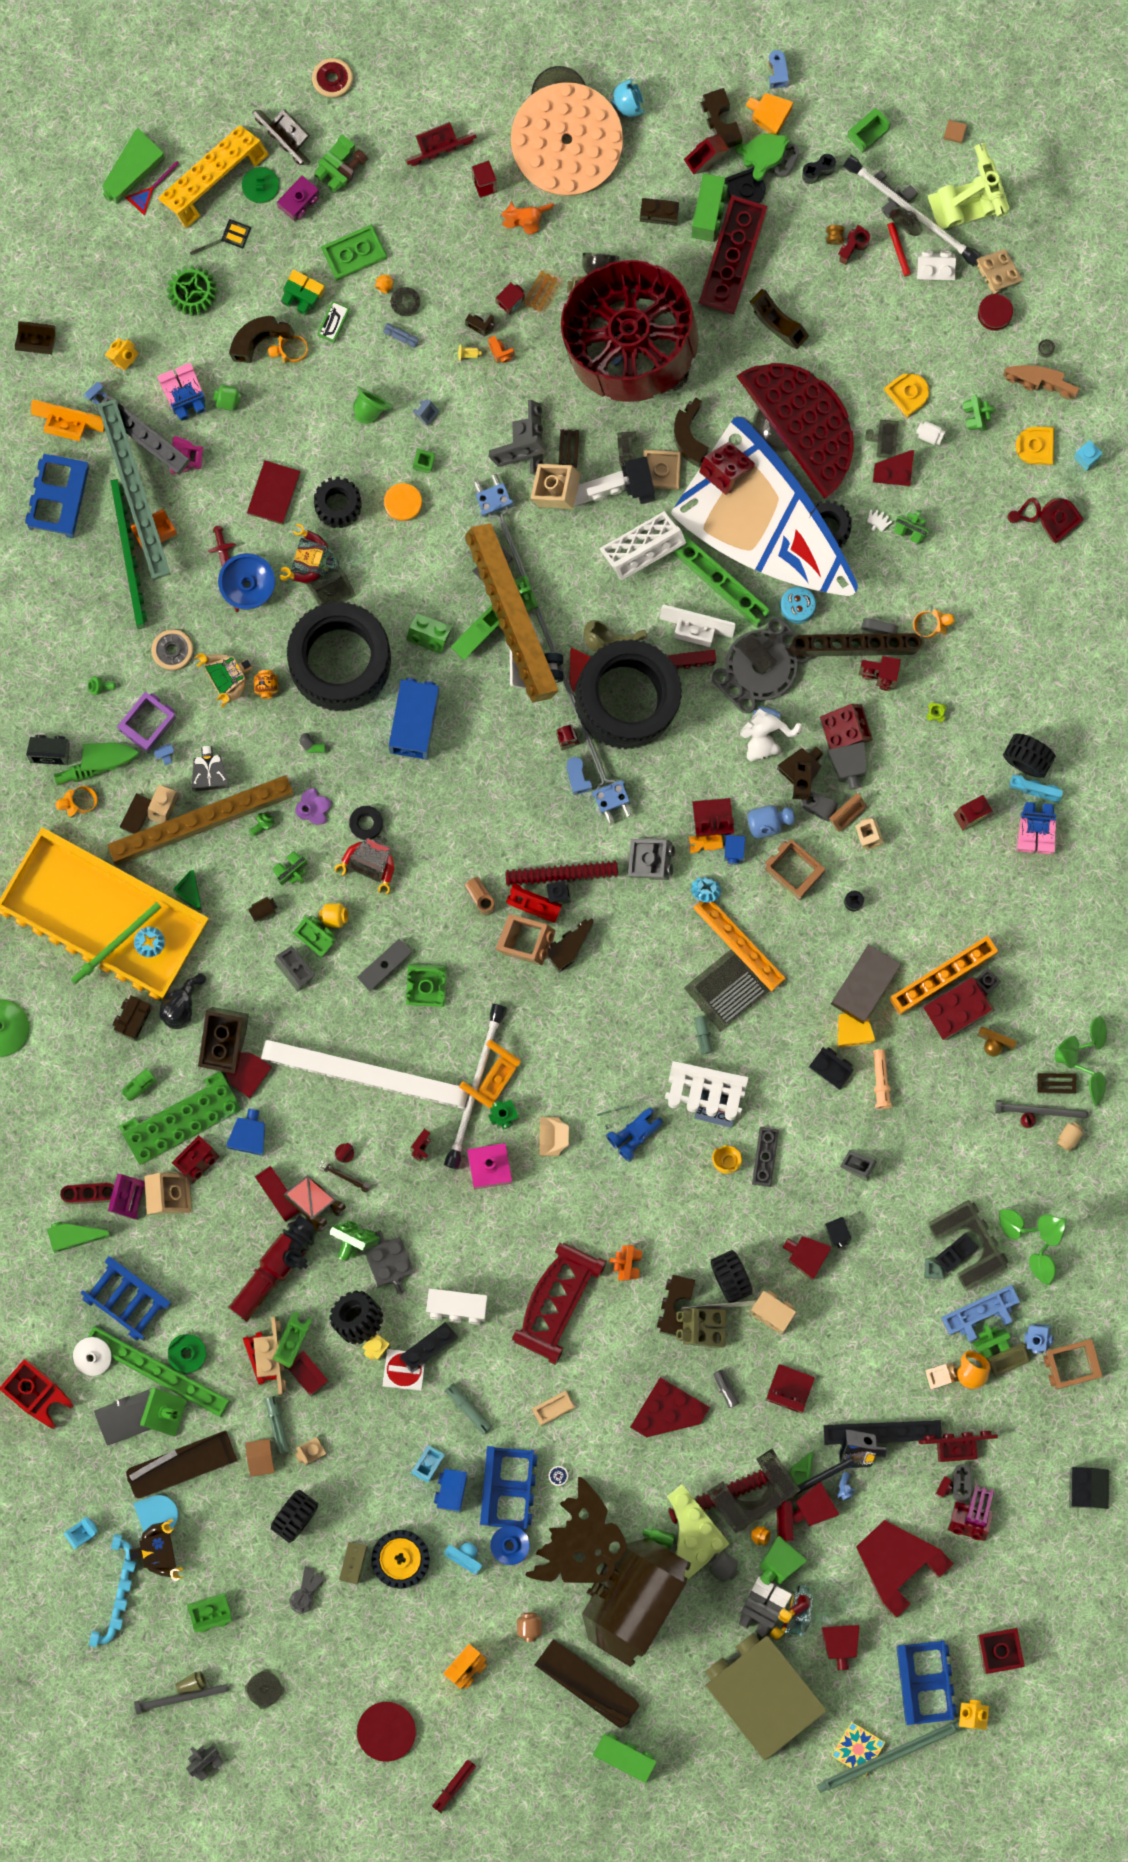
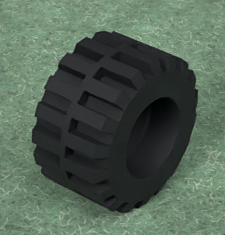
M331 477L328 478V482H321V487L318 486L316 493H314L315 512L320 521L323 520L327 526L330 524L332 528H336V526L344 528L343 525L347 524L349 526L352 520L354 522L357 520V515H360L362 502L359 489L355 487L352 481L348 482L347 478L341 480L340 477L332 480ZM334 494H343L349 499L347 507L340 511L331 510L327 507L326 502Z
M826 500L825 503L820 501L814 510L817 509L822 518L830 517L837 521L839 530L832 535L839 548H841L842 544L845 545L852 529V518L849 517V511H845V506L842 504L840 506L837 505L838 502L836 501L830 503V500Z
M1018 733L1012 736L1003 753L1005 760L1014 768L1038 778L1046 776L1056 758L1055 753L1041 741Z
M730 1250L711 1259V1267L715 1278L729 1303H734L752 1294V1285L735 1251Z
M355 1290L353 1293H346V1296L342 1295L340 1300L334 1303L335 1307L331 1308L330 1312L332 1314L329 1316L331 1326L346 1342L356 1345L357 1342L362 1344L365 1340L369 1341L370 1337H374L376 1331L380 1330V1324L383 1323L382 1309L364 1291L359 1292Z
M302 1490L295 1491L274 1518L270 1529L288 1543L293 1542L317 1511L319 1503Z

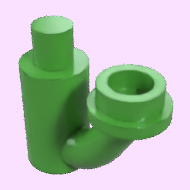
M653 1527L651 1530L644 1528L642 1531L643 1536L649 1537V1539L666 1549L671 1548L675 1537L674 1534Z

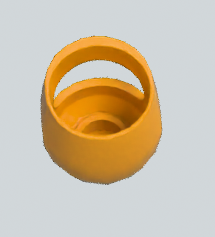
M966 1351L961 1357V1366L957 1370L958 1380L961 1385L968 1389H978L986 1384L990 1372V1363L978 1352ZM967 1358L976 1359L981 1363L982 1368L974 1366Z

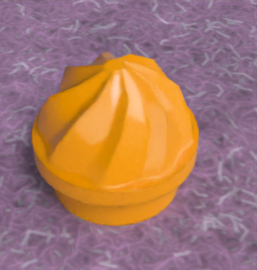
M381 275L375 280V288L387 294L389 290L393 289V279L390 275Z
M764 1526L754 1528L751 1531V1539L756 1545H767L771 1531L767 1530Z

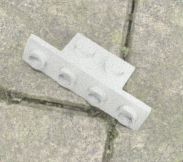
M622 471L579 484L574 506L593 500L598 501L605 496L621 493L623 490H626L625 485L628 484L627 477H623Z
M662 605L660 619L677 624L673 638L710 647L714 634L733 637L736 626L733 622L673 606Z

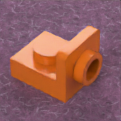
M496 336L488 338V345L497 363H507L512 360L514 356L513 348L504 351L501 340L497 341Z

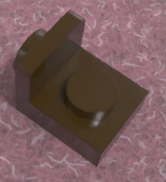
M468 314L465 319V326L485 336L487 332L491 333L495 326L494 316L490 315L484 323L481 317Z

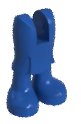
M651 1107L639 1114L622 1131L618 1133L611 1131L605 1135L615 1149L620 1147L629 1136L633 1137L631 1141L618 1149V1153L628 1162L634 1159L635 1149L640 1144H643L646 1138L657 1131L664 1122L660 1117L651 1124L646 1121L655 1112Z

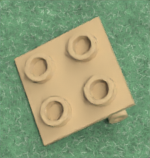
M1005 249L976 259L977 268L982 273V277L987 278L985 282L988 283L990 291L994 294L1001 292L1000 289L1023 281Z

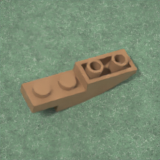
M1030 365L1006 367L1003 373L1007 381L1011 383L1018 382L1029 391H1033V389L1037 391L1039 386L1043 385L1045 390L1061 393L1060 396L1068 400L1071 398L1075 400L1079 391L1078 387L1063 381L1064 373L1046 367Z

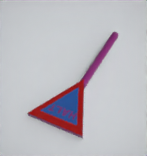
M176 161L152 187L125 198L145 216L152 191L179 164V161Z

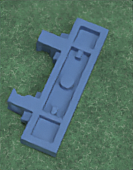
M1011 1284L941 1317L949 1336L960 1332L961 1335L966 1334L970 1343L977 1340L973 1328L976 1327V1323L993 1315L995 1318L1000 1316L1004 1326L1011 1324L1012 1320L1008 1313H1011V1307L1019 1304L1020 1301Z

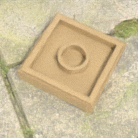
M644 450L643 457L647 456L654 488L679 490L681 452Z

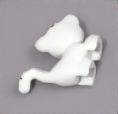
M758 709L752 717L751 722L753 724L747 722L740 732V735L744 738L752 736L748 742L747 759L753 762L758 759H766L771 755H778L781 753V748L768 733L780 729L788 737H796L802 730V724L797 723L794 729L790 730L776 716Z

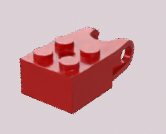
M27 1358L23 1359L0 1386V1391L21 1409L51 1429H55L57 1426L48 1414V1408L53 1402H59L70 1409L74 1407L72 1401L59 1386ZM30 1382L32 1389L25 1391L23 1383Z

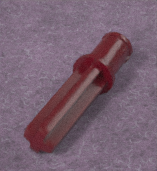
M466 1760L447 1787L441 1790V1795L432 1804L435 1810L442 1813L451 1799L454 1800L455 1794L476 1768L474 1763Z

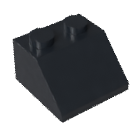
M35 735V737H30L26 756L30 763L68 765L70 742L64 736L47 738L45 735Z
M1071 1467L1069 1508L1109 1509V1470Z

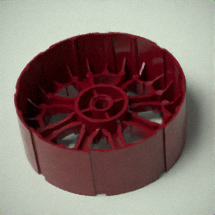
M624 260L609 263L600 269L593 270L581 279L570 292L561 315L562 338L576 375L590 390L602 397H610L611 400L636 402L654 398L653 396L658 393H665L687 374L692 366L691 362L697 354L699 342L698 327L690 298L687 296L684 286L672 273L658 265L649 264V262ZM635 288L636 293H631V289ZM639 299H649L655 302L646 310L641 311L637 308ZM625 300V307L619 311H614L609 307L615 302ZM668 312L677 322V324L670 326L654 323L656 318ZM596 317H602L608 322V325L604 326V328L589 329ZM671 339V341L676 342L675 350H672L671 354L667 356L661 353L652 341ZM603 341L607 343V347L601 354L592 360L587 353V347L591 346L592 343ZM623 354V376H612L606 372L607 366L611 361ZM638 354L646 355L656 368L638 375L636 369Z

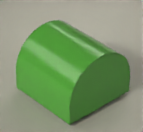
M417 448L412 468L416 471L430 473L436 453Z

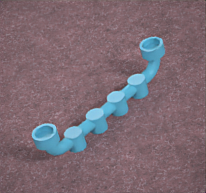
M114 1534L111 1549L117 1551L119 1547H122L126 1555L108 1633L105 1636H99L100 1632L92 1631L89 1642L91 1647H97V1644L109 1643L114 1638L116 1630H121L123 1619L119 1618L121 1610L125 1611L127 1599H124L125 1591L129 1592L132 1580L128 1579L129 1572H134L136 1564L135 1560L131 1561L129 1549L133 1548L129 1542L121 1539L122 1535Z

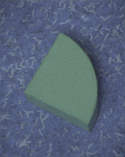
M925 1258L924 1278L944 1279L940 1266L933 1260Z

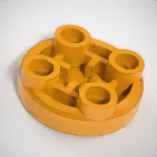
M399 483L392 486L384 497L385 510L391 518L398 521H408L417 517L422 507L420 492L414 486L407 483Z

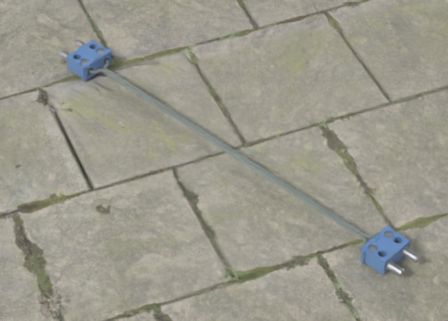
M495 474L499 485H497L494 475L491 477L495 486L484 491L480 481L474 482L477 491L475 495L482 510V517L489 516L499 519L522 577L526 573L503 517L508 512V508L513 507L514 503L509 498L504 483H501L498 475ZM505 510L504 512H502L501 517L499 515H493L495 513ZM538 605V608L534 610L551 653H557ZM560 665L558 670L563 671L564 686L602 779V783L597 786V790L592 792V796L596 799L601 814H605L609 825L611 822L612 824L614 823L610 811L622 807L625 816L629 817V813L631 817L632 813L628 805L630 801L624 788L625 783L621 780L617 782L614 779H607L590 734L585 730V726L581 724V720L578 718L573 691L563 666ZM605 781L608 783L614 782L613 784L600 788L604 785ZM621 796H625L623 800L619 799ZM607 803V806L602 807V804Z

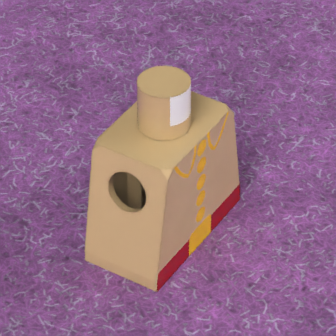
M158 785L148 807V819L158 823L168 821L180 792L163 785Z

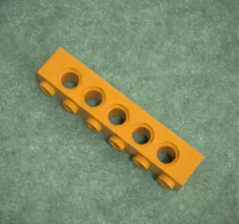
M987 935L891 996L890 1002L899 1016L996 956L998 950Z

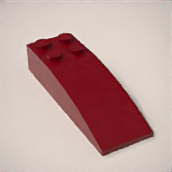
M731 196L698 304L735 314L768 206Z

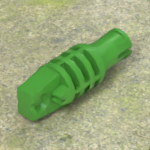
M81 764L71 766L69 770L55 773L54 777L58 786L70 781L79 782L80 780L95 777L108 771V769L81 771Z

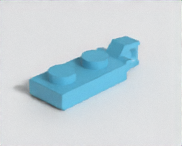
M1019 775L1012 776L1009 788L1023 791L1025 794L1057 803L1060 802L1063 790H1060L1057 786H1045L1036 780L1027 781Z

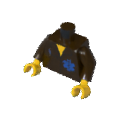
M173 1519L152 1524L139 1538L140 1548L129 1549L131 1561L143 1559L144 1568H147L150 1572L164 1577H171L173 1580L183 1579V1576L180 1577L178 1575V1571H183V1568L178 1567L174 1569L176 1563L170 1533L176 1527L171 1528L169 1526Z

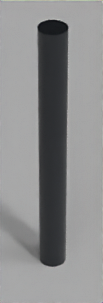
M853 1457L784 1492L785 1498L788 1500L855 1464Z

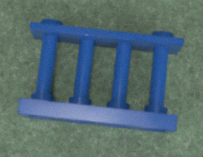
M108 1256L104 1261L108 1265L106 1272L89 1294L84 1290L81 1291V1294L84 1296L82 1300L90 1306L94 1303L130 1331L128 1335L134 1340L138 1341L140 1338L144 1341L146 1338L141 1333L159 1309L165 1308L168 1310L172 1304ZM119 1273L123 1276L121 1279L122 1283L103 1306L95 1300V1297L112 1275ZM133 1284L138 1288L136 1291L137 1295L120 1317H118L110 1310L127 1287H131ZM149 1296L154 1300L152 1302L153 1306L136 1328L133 1329L126 1323V1320L143 1298L146 1299Z

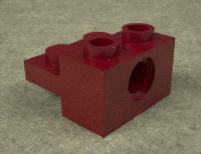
M882 656L880 663L862 660L859 675L865 680L877 678L876 686H879V689L891 691V689H895L901 659Z

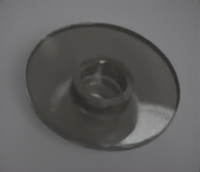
M899 207L892 209L890 215L897 227L912 236H919L923 232V227L914 212Z

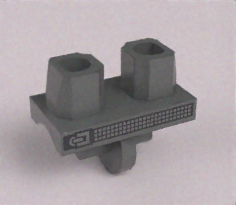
M211 1745L207 1750L204 1746L198 1750L192 1747L190 1750L193 1754L188 1758L191 1764L186 1769L192 1777L195 1776L200 1781H203L209 1775L204 1767L210 1763L216 1769L223 1761L214 1745Z

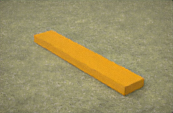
M700 901L694 906L693 909L771 992L785 981L786 978L715 902Z

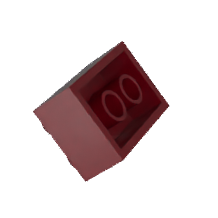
M971 977L923 1007L942 1040L951 1038L995 1011L975 977Z

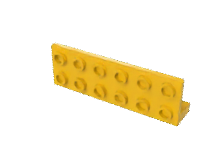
M239 125L172 186L164 191L158 199L176 214L183 226L188 228L200 217V214L193 205L194 202L246 156L251 164L256 167L269 154L257 137Z

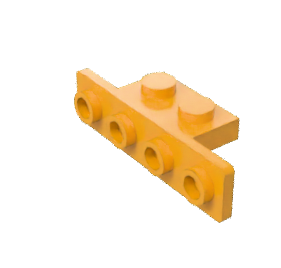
M32 400L31 414L47 418L44 433L80 441L85 428L99 432L104 431L101 416L43 401Z

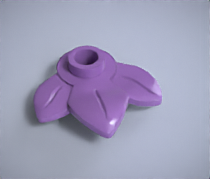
M310 788L302 794L301 802L296 805L295 813L300 819L309 820L315 825L324 824L327 820L323 813L330 808L332 802L326 797H318L316 788ZM306 807L308 812H304L302 808Z

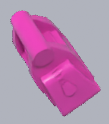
M174 436L172 441L173 447L189 459L191 453H195L194 462L190 461L182 473L188 472L189 469H201L203 447L194 446L190 441ZM170 468L171 474H177Z

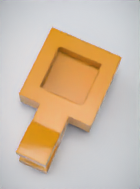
M721 835L689 836L690 844H696L690 846V853L700 851L701 847H704V850L723 848Z

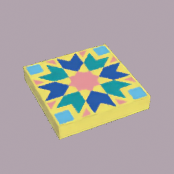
M851 1722L831 1756L848 1767L853 1768L877 1757L885 1742Z

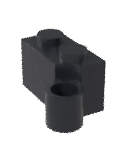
M647 456L624 461V466H621L623 477H627L628 484L625 485L627 495H632V499L639 497L640 504L656 501Z

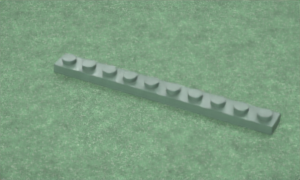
M113 399L97 404L152 579L156 580L171 575L116 400Z

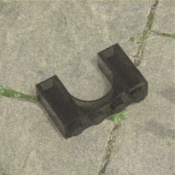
M969 1200L927 1224L936 1241L960 1229L970 1230L980 1238L983 1246L981 1258L975 1264L957 1273V1277L965 1291L1008 1268L1007 1263H1009L1004 1253L1000 1254L997 1247L999 1245L995 1237H990L987 1230L989 1227L984 1219L980 1220L977 1215L979 1213L977 1206L974 1202L970 1203Z
M773 1448L756 1459L768 1477L767 1490L760 1498L753 1501H741L732 1494L724 1481L707 1491L712 1502L735 1534L746 1529L749 1524L761 1519L764 1514L772 1509H776L782 1502L794 1497L800 1491L796 1481Z

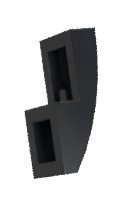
M964 1233L935 1259L948 1273L975 1251L978 1246L967 1233Z

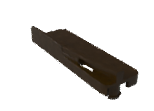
M554 1639L534 1664L619 1728L629 1724L631 1717L639 1708L637 1700Z

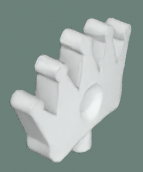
M870 510L867 524L873 525L872 531L878 528L883 532L885 528L892 524V521L886 523L889 516L882 519L884 512L878 516V510L873 515L872 510Z

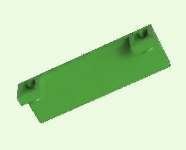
M221 1071L204 1079L207 1087L139 1123L136 1117L119 1126L140 1165L241 1110Z

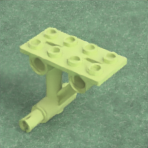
M981 143V146L978 144L974 147L979 159L978 168L981 176L975 178L972 183L955 188L954 185L944 186L937 193L928 195L936 225L941 230L997 214V217H1001V214L1003 216L1008 214L1009 204L994 160L989 157L986 143Z

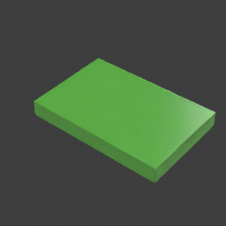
M372 224L321 246L336 281L387 259V255Z

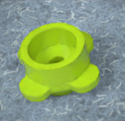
M934 702L929 703V712L926 715L927 720H937L939 723H942L945 720L944 712L947 709L944 704H935Z

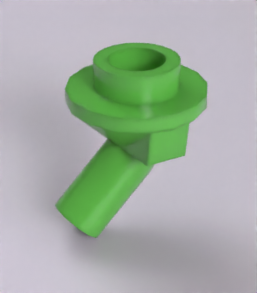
M93 676L88 682V690L92 695L101 694L102 690L116 689L115 682H102V678Z
M266 812L259 813L256 818L259 823L251 828L249 833L255 836L263 829L270 830L275 824L273 817Z

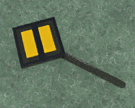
M229 219L221 239L195 249L190 254H196L222 242L243 249L252 227Z

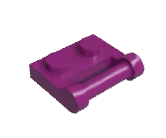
M117 1174L108 1211L137 1220L139 1215L137 1212L143 1188H145V1181Z

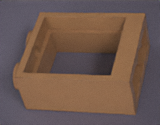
M790 839L788 843L784 841L778 848L780 852L776 856L772 855L765 862L767 865L765 871L800 900L825 873L826 869ZM790 849L814 869L798 889L773 869Z
M509 914L496 950L503 955L542 966L547 958L548 949L554 940L556 930L548 924ZM522 925L541 930L532 954L513 949Z
M1092 1339L1048 1350L1045 1352L1046 1356H1043L1046 1368H1050L1051 1375H1048L1051 1387L1055 1386V1390L1103 1377ZM1084 1347L1092 1375L1061 1383L1053 1355Z

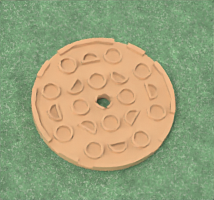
M577 83L552 84L532 94L518 110L511 130L512 153L521 173L537 188L555 195H578L601 185L614 171L623 145L622 126L613 106L596 90ZM569 134L572 137V142L564 144L561 140L563 135Z

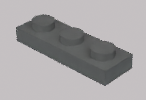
M534 436L489 450L488 457L497 467L546 453L547 446L538 436Z

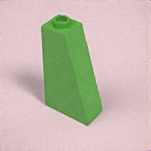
M139 128L134 131L102 185L103 195L110 202L113 200L117 204L165 159L164 153Z

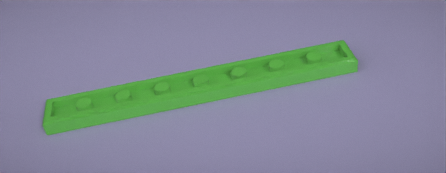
M93 1326L88 1337H96L106 1342L111 1350L113 1359L220 1418L230 1402L229 1399L96 1326Z

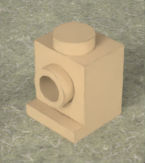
M873 818L863 819L860 821V824L855 825L861 844L866 850L885 844L878 823ZM873 831L874 834L868 836V833Z

